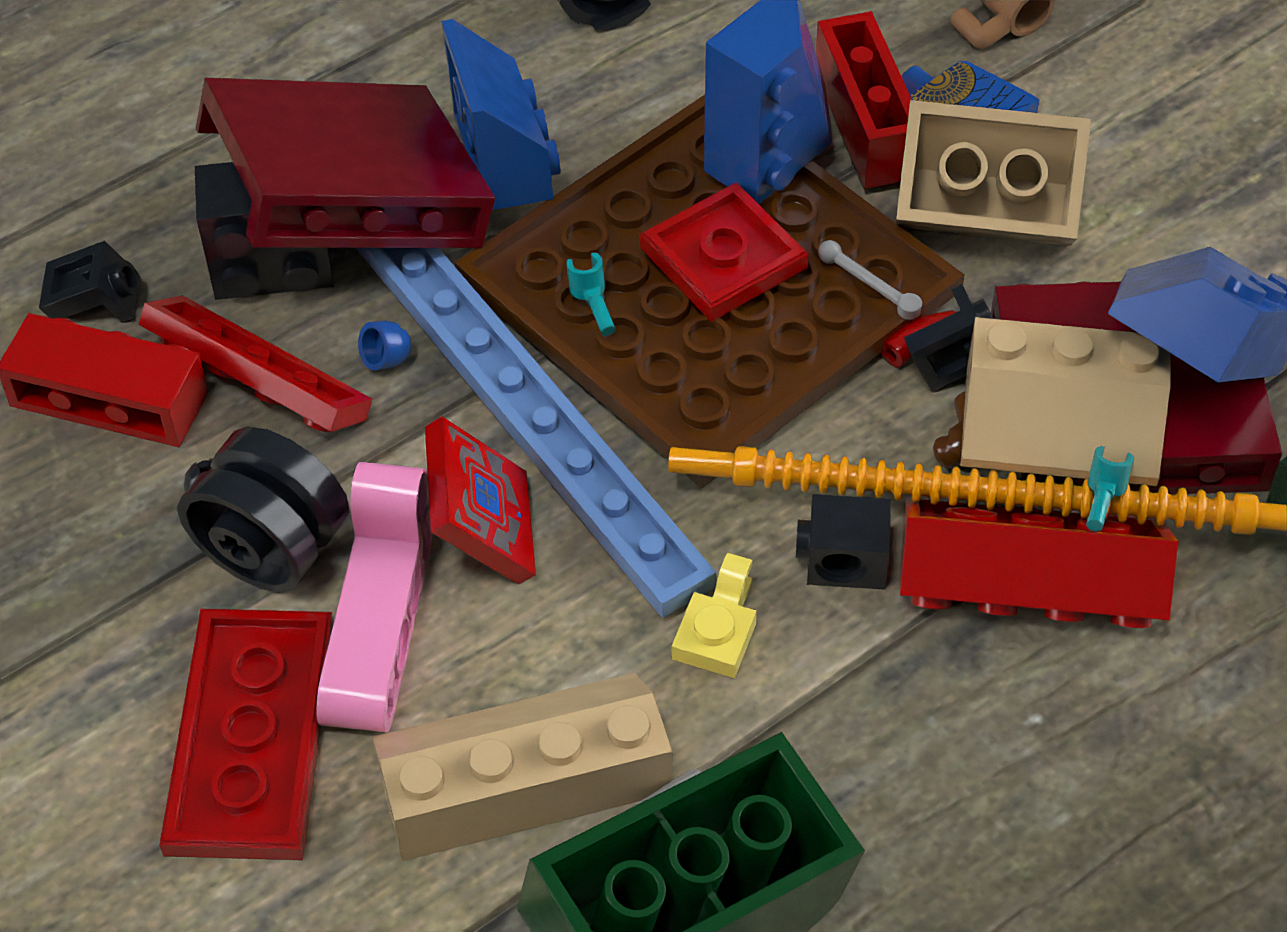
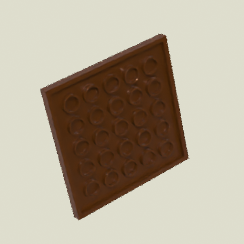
M705 95L554 195V199L545 201L484 242L482 248H475L455 262L456 269L490 308L668 460L671 447L735 453L736 448L739 446L756 448L881 353L884 342L911 321L902 318L898 314L895 303L836 263L828 264L823 262L818 255V248L821 243L827 240L836 241L844 255L900 293H914L918 295L922 300L919 317L932 314L952 299L954 295L951 288L961 283L963 284L965 274L811 160L795 173L791 182L780 191L775 190L759 204L809 254L808 268L710 322L640 248V233L727 187L704 172ZM591 253H597L602 257L605 280L603 296L616 328L613 334L603 336L591 307L587 304L586 300L577 299L570 293L566 264L568 259L572 260L573 266L576 269L584 271L592 269ZM685 474L701 488L717 478Z

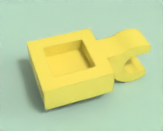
M727 553L718 575L713 597L696 592L693 593L671 646L672 660L735 679L756 626V610L743 607L752 584V577H748L753 560Z

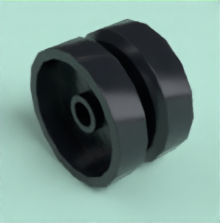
M247 426L233 431L215 454L210 465L211 470L200 473L182 495L177 511L181 525L189 537L214 563L234 577L259 589L282 593L296 588L317 558V549L326 547L350 513L348 499L336 477L316 456L293 440L271 430Z

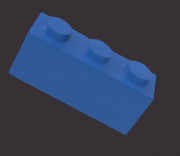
M454 19L441 21L454 119L463 146L495 196L492 210L554 199L551 176L561 173L559 154L555 140H549L544 111L542 108L537 109L532 79L522 80L515 58Z

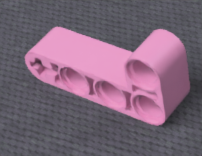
M359 462L353 476L350 500L355 538L320 677L317 695V721L319 725L389 732L395 713L432 544L433 533H431L428 473L425 468Z

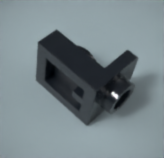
M104 240L46 262L39 309L49 318L54 319L65 318L103 304L121 322L128 321L135 317L137 297L140 290L139 273L129 261L124 260Z
M962 283L951 288L960 311L904 337L910 354L931 391L967 375L975 317L994 319L984 298L972 303Z

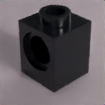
M812 494L811 519H798L795 556L798 559H808L807 585L885 590L890 555L891 499Z

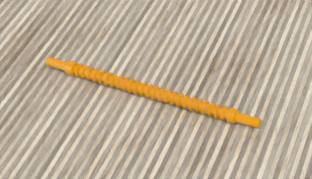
M744 446L737 447L735 453L671 447L668 461V472L732 478L733 484L741 487H754L756 481H764L766 489H770L773 482H780L785 491H788L792 484H799L804 493L808 492L810 486L814 485L819 487L821 494H826L829 487L837 488L840 496H844L847 489L856 490L857 497H863L865 491H873L875 498H882L884 493L889 492L893 494L895 501H900L902 495L908 494L912 496L914 503H918L921 496L930 497L931 504L933 505L938 504L940 498H947L952 507L957 505L958 500H966L968 507L971 509L975 508L976 503L980 501L986 502L988 510H993L996 503L1005 504L1007 512H1011L1014 505H1021L1024 507L1026 514H1030L1033 507H1041L1043 514L1046 516L1050 515L1052 509L1057 508L1061 510L1063 517H1068L1071 511L1076 510L1080 511L1082 519H1087L1094 499V491L1088 486V479L1084 480L1082 486L1073 485L1071 477L1065 478L1063 484H1056L1051 475L1046 477L1045 482H1037L1034 474L1031 473L1027 475L1026 480L1021 481L1017 480L1015 472H1010L1007 479L998 478L996 470L990 471L988 477L979 476V471L976 468L971 470L970 475H962L960 468L957 466L953 467L951 473L946 474L942 472L940 465H935L932 472H927L923 470L921 463H917L914 470H907L902 461L897 462L895 468L886 467L885 460H879L877 466L872 467L868 466L866 458H861L858 465L849 464L847 456H843L840 463H833L828 454H825L821 461H814L811 453H806L803 459L798 460L794 459L792 451H788L784 458L776 457L773 449L768 450L767 455L763 456L759 455L757 448ZM1128 484L1127 491L1124 494L1114 496L1110 501L1105 518L1107 520L1109 514H1115L1118 516L1119 522L1124 523L1128 516H1135L1140 525L1145 523L1146 518H1155L1158 526H1163L1165 520L1171 519L1174 520L1177 528H1182L1185 521H1191L1196 530H1201L1204 523H1210L1216 532L1221 531L1223 525L1230 526L1234 534L1253 535L1256 528L1287 531V505L1259 502L1255 494L1236 493L1233 500L1226 499L1225 494L1219 491L1216 493L1215 498H1207L1206 492L1200 489L1196 496L1191 497L1187 496L1185 488H1179L1176 495L1168 494V489L1165 486H1161L1158 493H1151L1146 484H1142L1139 491L1130 490Z

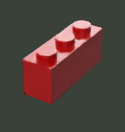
M869 11L818 21L816 55L826 85L827 101L864 189L900 182L910 100L912 99L873 12Z
M28 313L0 360V381L10 407L180 448L209 392L198 352L190 351L176 344L164 345L134 338L121 331L109 332L79 325L65 318L53 319Z

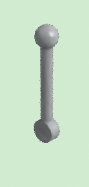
M827 240L821 243L818 248V255L823 262L838 264L897 305V312L902 318L911 320L919 317L922 300L918 295L914 293H900L844 255L836 241Z

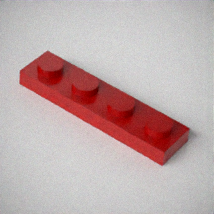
M180 295L144 303L139 325L160 336L162 344H176L190 351L198 352L201 360L207 363V368L212 373L225 378L237 379L255 389L254 394L259 399L274 405H284L303 416V422L309 427L323 432H336L338 429L366 421L372 398L193 300Z

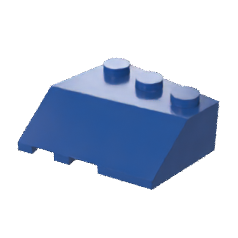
M760 0L706 42L704 172L727 187L737 182L760 204L775 190L780 191L791 182L795 173L833 143L826 85L800 0Z
M1211 246L1128 269L1107 313L1218 383L1278 376L1287 361V279L1270 273L1266 279Z

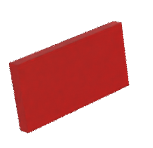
M200 608L159 843L163 857L303 861L321 725L317 721V695L334 624L332 612Z

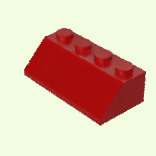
M905 496L899 590L901 596H912L911 603L913 605L928 609L951 608L952 600L976 602L978 603L979 611L993 615H1016L1019 606L1045 609V617L1058 621L1080 622L1084 620L1085 613L1111 615V623L1119 626L1148 628L1151 627L1152 619L1170 621L1179 541L1166 523L1163 526H1158L1155 518H1146L1145 523L1140 525L1134 516H1128L1127 520L1121 523L1117 515L1109 514L1102 530L1096 532L1087 528V519H1082L1079 511H1071L1068 517H1063L1061 510L1052 509L1050 515L1046 516L1043 514L1042 508L1033 507L1030 514H1026L1023 506H1014L1011 512H1007L1005 505L995 504L993 510H988L986 503L977 502L975 508L971 509L968 507L967 501H958L957 505L952 507L949 504V500L939 499L938 504L933 505L930 498L921 497L918 503H914L912 496Z

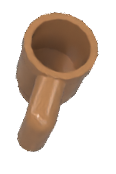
M982 0L984 5L995 15L993 18L983 24L967 8H960L954 12L950 23L974 47L985 49L1009 32L1019 37L1035 32L1051 15L1054 0Z

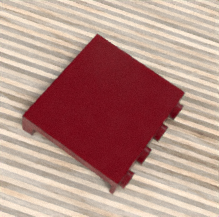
M204 78L195 129L197 133L220 134L252 199L246 235L252 247L482 248L495 196L426 85Z
M1083 281L1037 285L1017 284L995 286L991 307V314L994 319L1138 333L1107 314L1121 285V281L1092 283ZM1170 353V392L1160 474L1157 486L1147 485L1149 492L1158 493L1161 486L1167 487L1168 494L1176 495L1179 488H1185L1187 494H1197L1200 489L1204 490L1206 494L1219 491L1223 493L1270 491L1282 456V449L1264 377L1218 383ZM1015 472L1017 480L1021 481L1026 480L1027 475L1031 474ZM1034 474L1035 480L1037 482H1045V479L1048 476L1043 474ZM1053 476L1054 483L1063 484L1067 477ZM1072 478L1073 485L1082 486L1085 479ZM1128 483L1130 490L1139 491L1141 484Z

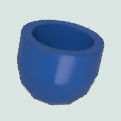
M387 320L368 322L361 328L358 338L361 360L368 369L373 371L392 369L404 363L411 353V338L407 331L402 329L396 322Z

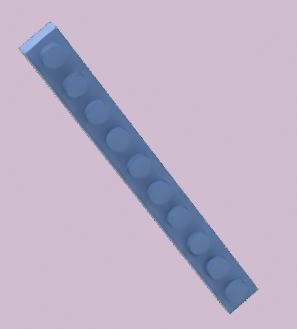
M356 248L662 618L688 604L694 592L705 594L716 587V571L439 248Z

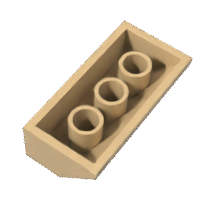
M636 673L372 737L402 861L643 800L672 781V749L654 694Z

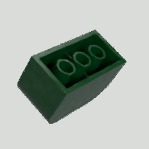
M780 732L529 859L517 910L530 932H807L839 901L865 850L783 732Z

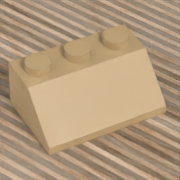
M910 100L896 224L902 228L1071 246L1078 236L1091 119Z
M975 317L967 366L960 466L1088 479L1095 449L1099 446H1105L1103 458L1108 461L1124 462L1128 452L1134 456L1129 483L1157 486L1170 392V352L1140 333Z

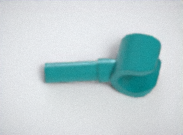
M591 253L592 269L584 271L576 269L573 266L572 260L568 259L566 264L570 293L577 299L586 300L587 304L591 307L603 336L613 334L616 328L603 296L605 280L602 257L597 253Z
M1099 446L1094 451L1088 477V486L1094 491V499L1086 522L1087 528L1091 531L1097 532L1102 530L1110 501L1114 496H1120L1127 491L1134 462V456L1129 452L1124 462L1116 463L1103 458L1105 446Z

